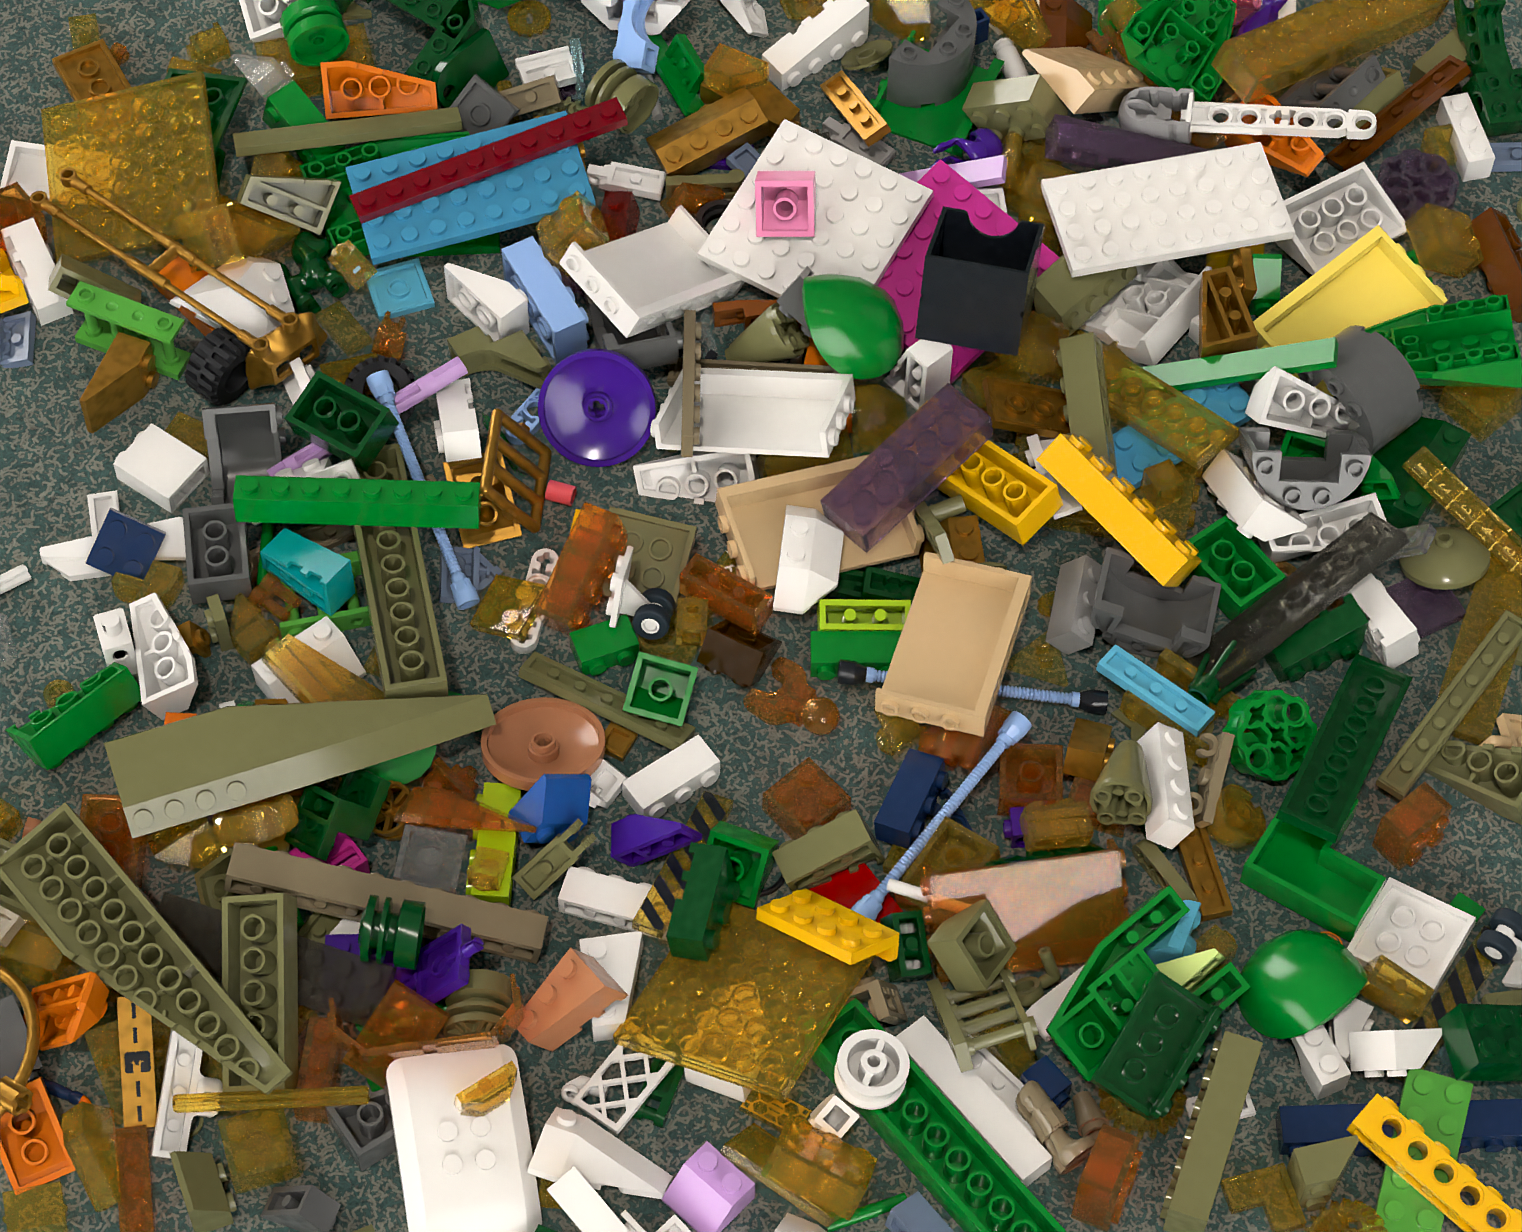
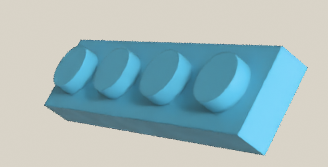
M1116 644L1097 663L1096 671L1195 738L1214 719V710Z

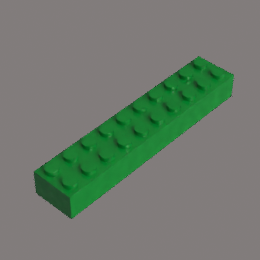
M855 998L806 1034L804 1051L836 1086L834 1070L840 1047L844 1041L854 1033L862 1030L876 1029L885 1032L886 1030ZM910 1057V1069L905 1088L901 1096L894 1103L876 1110L862 1109L854 1106L964 1232H1066Z

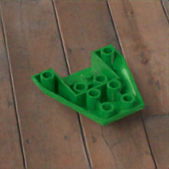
M1152 0L1132 15L1121 33L1129 63L1159 87H1171L1176 91L1181 88H1192L1195 101L1210 102L1222 83L1237 5L1232 0Z

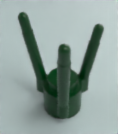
M1232 640L1211 671L1202 676L1210 659L1209 653L1204 655L1194 679L1188 685V694L1206 706L1210 702L1213 705H1217L1223 696L1249 679L1257 670L1256 668L1250 669L1219 691L1220 683L1215 676L1237 645V641Z

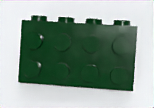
M1156 971L1090 1081L1148 1121L1165 1117L1173 1105L1171 1097L1175 1090H1180L1190 1076L1187 1070L1191 1063H1196L1206 1049L1203 1043L1207 1036L1213 1035L1222 1022L1219 1016L1223 1009L1217 1005L1214 1007L1210 1006L1162 972Z

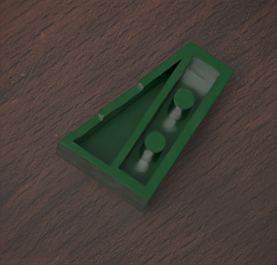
M1352 593L1343 597L1345 603L1329 612L1326 607L1319 610L1317 613L1320 617L1303 626L1301 622H1298L1266 640L1262 655L1279 683L1290 680V682L1298 681L1307 672L1315 669L1323 671L1337 660L1343 658V660L1347 661L1354 658L1356 653L1359 654L1369 621Z
M691 842L689 853L693 856L690 871H683L681 880L686 882L682 899L676 898L666 938L672 957L708 962L712 951L716 950L719 945L720 932L723 925H726L729 921L730 907L733 901L738 899L740 885L739 882H736L727 847Z

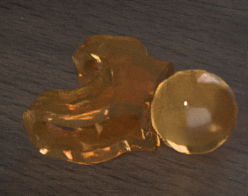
M784 657L776 658L771 664L773 678L783 686L777 691L769 693L754 688L743 698L746 710L769 725L793 723L801 727L803 724L810 733L820 736L829 734L836 729L840 720V712L837 705L829 698L817 697L816 690L807 684V677L803 667Z

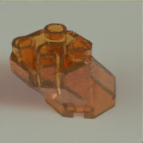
M994 705L984 737L957 730L951 731L932 725L922 732L918 743V751L944 758L945 765L957 768L958 765L961 768L972 771L981 761L982 756L996 743V738L999 736L998 731L1006 718L1011 714V711Z

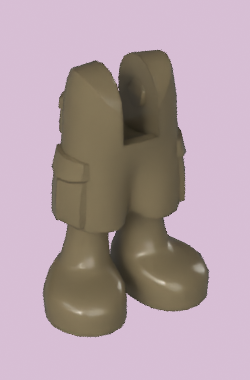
M1028 1081L1021 1088L1015 1100L1019 1114L1029 1123L1041 1145H1045L1047 1151L1053 1157V1165L1058 1173L1064 1175L1074 1170L1089 1157L1088 1153L1097 1146L1096 1141L1090 1136L1073 1139L1064 1131L1063 1127L1068 1125L1069 1122L1038 1082Z

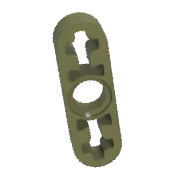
M1145 838L1132 846L1135 859L1153 882L1161 886L1159 889L1171 885L1182 901L1192 900L1198 902L1194 892L1154 842Z

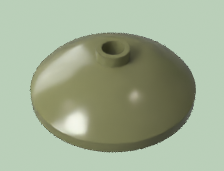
M1451 526L1432 527L1416 533L1405 541L1399 552V565L1403 574L1418 585L1432 589H1457L1468 586L1485 575L1490 566V550H1488L1487 544L1480 537L1468 530Z

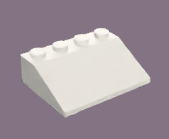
M1362 162L1284 200L1295 233L1292 239L1275 242L1311 275H1314L1377 225L1392 240L1409 232L1410 228L1365 162Z

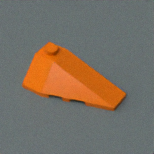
M349 60L320 63L326 119L400 114L438 109L436 82Z
M1255 87L1240 102L1241 104L1281 106L1276 98ZM1245 115L1241 120L1245 124H1252L1257 118L1254 115ZM1275 118L1274 124H1280L1281 118ZM1290 118V125H1293V118ZM1222 134L1227 147L1261 142L1269 165L1308 177L1325 157L1324 153L1310 137Z

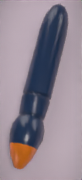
M42 1077L50 1095L66 1100L75 1106L86 1107L91 1105V1101L83 1093L72 1091L63 1085Z

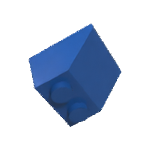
M543 774L509 811L524 843H549L556 835L562 834L579 818L583 823L581 829L577 833L572 834L566 841L570 843L578 837V833L588 821L592 781L589 774Z

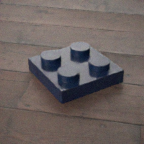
M110 508L85 564L138 588H142L167 532L114 508Z

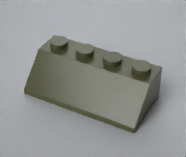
M1063 254L1036 280L1034 306L1039 329L1061 338L1071 336L1138 275L1136 266L1071 277Z

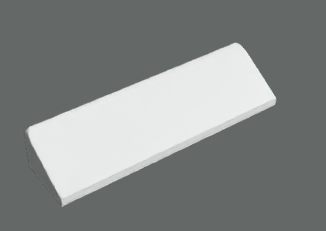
M575 1166L547 1189L548 1193L581 1232H630Z

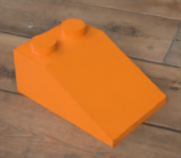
M42 1076L27 1082L25 1086L33 1093L32 1105L29 1110L17 1117L6 1112L0 1118V1159L16 1196L78 1170Z

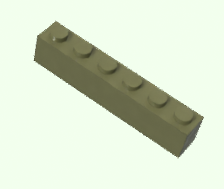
M1094 332L1059 339L1060 350H1057V360L1059 366L1063 368L1064 377L1060 378L1062 393L1066 395L1067 405L1063 406L1066 422H1069L1070 433H1067V435L1074 434L1077 437L1081 435L1087 439L1094 447L1091 451L1098 458L1103 456L1114 466L1112 472L1118 477L1101 340ZM1082 506L1083 511H1084L1087 515L1090 514V513Z

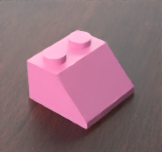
M758 171L755 179L756 237H814L816 210L815 171Z

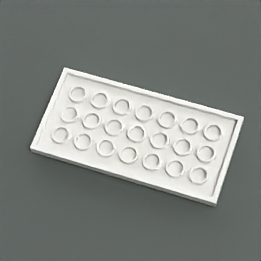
M1261 142L1041 180V190L1071 277L1292 239L1295 233Z

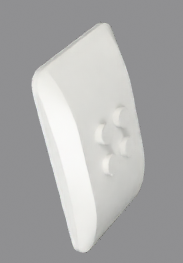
M495 1044L394 1060L386 1071V1081L408 1232H535L538 1224L542 1225V1216L536 1176L527 1173L533 1153L518 1061L513 1049L505 1044Z

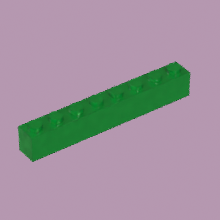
M236 475L233 505L236 522L479 529L481 490L480 482Z

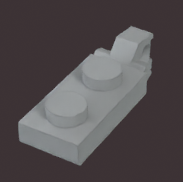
M830 116L822 123V134L828 137L830 141L879 165L886 167L895 157L896 150L881 140L868 147L850 124H841Z

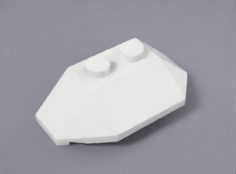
M786 505L773 602L774 611L803 615L812 605L819 602V599H823L838 585L844 532L817 509Z

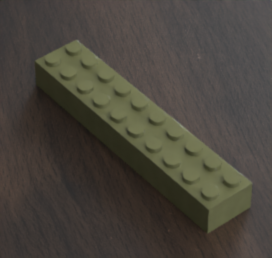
M398 443L384 445L366 472L356 467L360 478L407 480L403 455L399 448L400 445ZM352 525L384 699L448 696L447 676L417 527Z

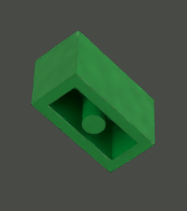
M627 614L619 616L615 628L609 627L610 620L569 633L570 648L582 674L600 675L607 668L616 665L627 666L637 659L639 642Z

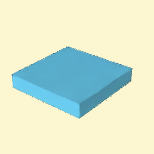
M419 258L363 272L379 321L435 307V302Z

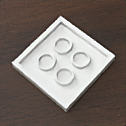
M1389 877L1347 949L1362 966L1432 999L1474 927L1476 917Z

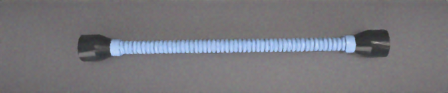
M840 659L837 683L856 685L864 682L873 683L876 680L883 683L888 671L885 672L883 670L881 672V670L877 671L875 668L866 667L856 661ZM1001 685L998 692L999 697H1017L1018 699L1021 697V699L1025 698V700L1029 698V700L1033 699V701L1068 703L1070 707H1078L1090 714L1105 715L1108 706V691L1091 689L1083 692L1072 691L1069 694L1065 692L1064 694V692L1060 693L1059 691L1056 693V691L1052 692V690L1045 691L1042 689L1041 691L1040 689L1033 690V688L1029 690V688L1025 689V687L1021 689V687Z

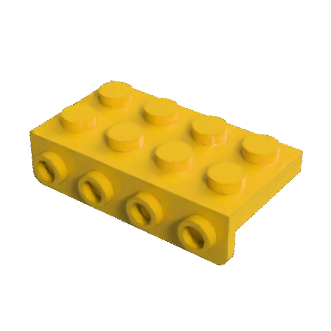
M806 888L796 890L792 894L780 899H773L770 903L757 907V920L849 965L873 955L888 962L894 961L898 957L899 932Z

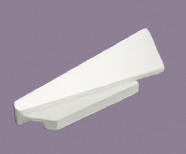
M183 517L148 523L167 532L150 570L161 569L160 560H186ZM98 535L49 545L39 549L42 563L50 565L69 581L112 576L85 564Z

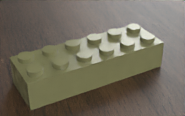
M286 893L222 897V987L293 1072L270 1094L299 1093L297 897ZM222 1064L224 1094L234 1096L265 1095V1093Z
M1228 1031L1224 1032L1222 1042L1215 1040L1159 1218L1165 1219L1163 1230L1168 1232L1205 1231L1263 1045L1262 1042Z

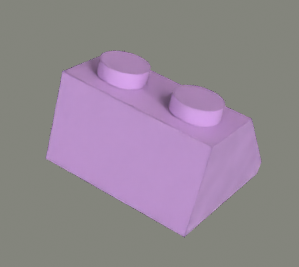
M706 1141L683 1164L661 1200L696 1232H721L755 1198V1183Z

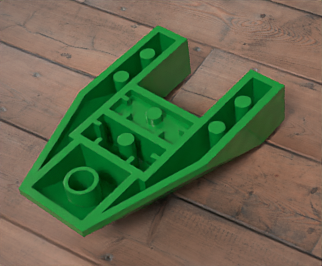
M1171 885L1158 890L1096 945L1046 1028L1047 1033L1086 1082L1092 1078L1156 971H1160L1143 949L1190 911ZM1230 961L1214 969L1195 985L1190 992L1210 1006L1214 1007L1217 1005L1224 1010L1251 986Z

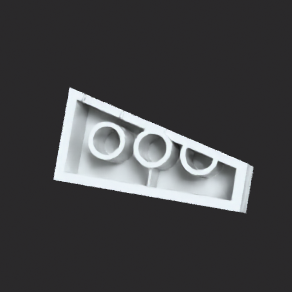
M828 0L822 5L824 10L812 19L808 16L801 22L794 35L790 32L787 33L762 54L761 71L783 91L790 86H797L809 74L818 73L825 64L833 59L839 60L846 51L854 46L860 47L868 38L870 4L866 0Z

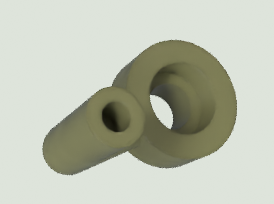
M1048 946L1042 947L1038 951L1046 974L1038 978L1033 976L1024 977L1015 982L1016 987H1014V990L1023 1007H1031L1043 997V989L1058 982L1061 978L1051 948Z

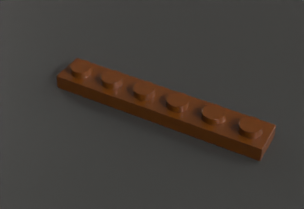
M1452 55L1447 56L1375 115L1377 128L1371 138L1363 140L1345 139L1325 156L1327 162L1341 172L1361 163L1470 74L1468 64ZM1367 121L1359 129H1368L1372 124Z

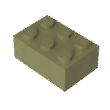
M1041 74L973 83L962 108L977 128L991 129L999 137L1001 143L1058 137L1069 112L1068 108Z

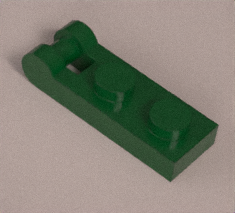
M663 1035L659 1047L676 1057L678 1061L632 1118L640 1121L644 1118L653 1121L654 1126L664 1128L669 1111L685 1074L683 1058L692 1043ZM654 1057L650 1073L659 1072L667 1061L661 1057ZM647 1081L644 1082L641 1092L647 1086ZM650 1099L660 1102L658 1109L648 1106Z

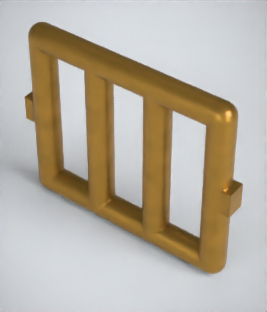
M496 408L491 413L480 480L481 494L502 510V515L508 520L514 519L530 532L537 533L541 526L552 451L529 432L530 428L523 422L518 424L501 409ZM501 426L539 454L538 466L500 437ZM497 451L501 452L535 479L534 491L496 462ZM493 476L497 477L532 505L530 516L492 488Z

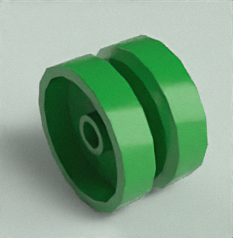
M297 0L291 3L281 15V30L284 38L287 40L290 55L296 63L304 66H321L320 63L332 62L347 50L350 43L349 33L342 20L339 6L334 0Z

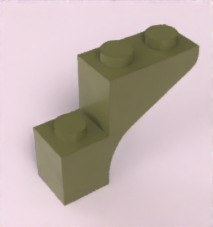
M477 326L447 339L451 359L458 356L468 371L463 377L480 371H498L541 389L544 380L552 370L547 357H541L539 354V349L534 339L529 340L523 330L493 342L489 334L485 336L480 327Z

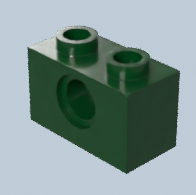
M922 910L891 913L881 918L880 924L900 933L898 957L894 961H886L889 981L919 979L931 974L932 970Z

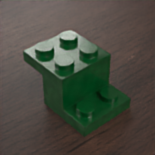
M362 768L344 774L337 791L316 784L305 786L284 841L324 861L327 860L330 851L334 847L338 832L368 841L371 832L375 828L376 819L382 804L387 798L391 782Z

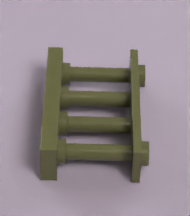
M1003 967L988 989L983 991L957 992L956 989L951 991L949 988L943 989L939 978L926 982L933 1008L961 1073L974 1069L971 1056L976 1055L975 1051L1024 1036L1030 1050L1037 1049L1034 1036L1039 1035L1034 1017H1027L1014 990L1016 983L1010 968L1005 970ZM1000 988L1003 991L960 1006L956 1005V1002ZM1006 1004L1010 1006L1008 1009L964 1022L962 1019ZM1016 1020L1018 1023L975 1038L968 1036Z

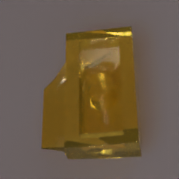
M510 1061L456 1094L453 1104L459 1114L474 1117L485 1116L509 1101L517 1079V1067L513 1061Z

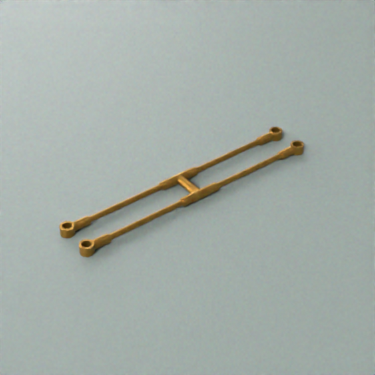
M68 167L60 171L59 176L64 187H74L84 195H90L154 237L157 243L168 250L151 264L146 265L134 256L130 257L65 214L60 207L48 200L45 192L36 191L30 196L34 210H44L54 218H60L125 261L128 267L163 290L167 289L235 334L238 340L252 348L257 358H266L270 355L271 348L267 338H257L246 330L237 328L172 285L169 279L158 272L179 256L189 264L200 267L264 309L267 315L282 324L285 332L295 333L300 329V322L296 313H286L273 304L269 305L202 261L197 254L163 232L159 233L92 189L91 185L77 176L76 170Z

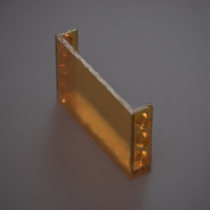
M1111 838L1107 839V850L935 874L931 865L925 864V876L920 877V888L922 896H927V906L922 907L925 926L929 925L930 935H926L927 942L943 921L981 899H988L1017 947L1005 964V970L1010 968L1012 972L1044 968L1038 951L1046 946L1051 948L1057 966L1087 962L1096 945L1129 916L1128 909L1124 907L1123 901L1124 897H1128L1127 882L1125 878H1122L1121 868H1126L1124 850L1119 849L1114 839ZM928 945L929 955L932 954V966L936 978H939L940 983L949 982L948 976Z

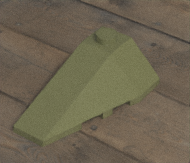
M1448 740L1424 772L1496 814L1522 825V747L1512 746L1511 749L1496 748L1494 744L1483 743V746L1466 745L1463 741Z

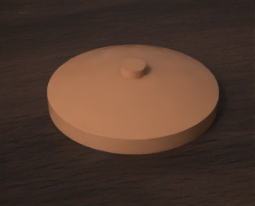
M532 698L506 706L494 715L496 725L484 728L481 735V755L488 771L504 784L528 791L543 774H589L591 776L601 765L606 748L605 732L598 718L585 707L559 698Z

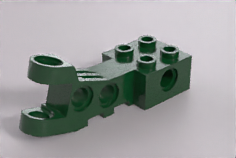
M1453 0L1459 38L1465 44L1467 51L1465 58L1474 74L1462 87L1463 93L1468 92L1486 137L1522 133V68H1512L1505 45L1501 13L1506 0H1473V8L1466 7L1463 0Z

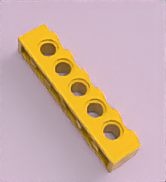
M1377 1093L1346 1129L1352 1135H1357L1363 1145L1464 1232H1522V1211L1516 1208L1511 1209L1502 1201L1503 1196L1491 1186L1486 1187L1476 1178L1477 1174L1472 1168L1464 1163L1459 1164L1450 1156V1150L1439 1141L1433 1142L1424 1134V1128L1413 1119L1408 1120L1398 1111L1399 1107L1386 1096L1382 1098ZM1382 1125L1394 1127L1397 1137H1387L1382 1131ZM1408 1147L1418 1148L1422 1152L1423 1159L1414 1160L1408 1153ZM1441 1169L1445 1171L1449 1182L1442 1183L1435 1178L1434 1170ZM1466 1191L1472 1194L1475 1204L1472 1206L1466 1205L1461 1200L1460 1192ZM1487 1214L1496 1215L1500 1219L1501 1227L1494 1228L1490 1226L1487 1222Z

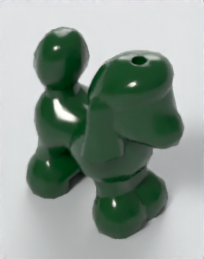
M306 231L297 234L291 246L292 258L298 266H301L300 273L290 277L288 267L281 262L277 263L281 265L290 297L296 302L298 311L300 313L312 312L318 318L322 313V309L310 292L326 288L332 296L341 298L349 291V286L343 275L337 270L330 271L328 263L323 259L331 248L329 240L317 239L313 234Z

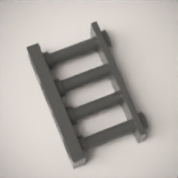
M1329 52L1277 101L1281 106L1331 108L1349 112V109H1353L1386 76L1375 55L1371 54L1357 68L1345 67L1338 52ZM1304 117L1298 123L1303 127H1309L1314 121L1311 118ZM1331 119L1327 122V125L1332 128L1340 120ZM1310 137L1314 143L1320 139V137Z

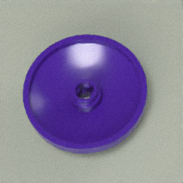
M586 349L565 357L549 372L541 387L538 398L540 425L550 444L567 459L591 467L615 465L635 455L648 440L651 434V422L653 419H656L657 414L655 392L645 372L628 357L606 349ZM594 401H599L600 404H604V408H596L594 405Z

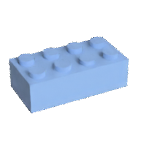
M531 236L501 249L504 281L509 282L516 289H521L526 294L529 301V322L555 364H558L565 357L573 353L586 350L587 340L590 339L586 329V324L589 323L588 316L583 307L578 308L576 305L575 296L569 286L565 287L562 283V277L557 266H551L545 247L542 244L538 245L534 237Z

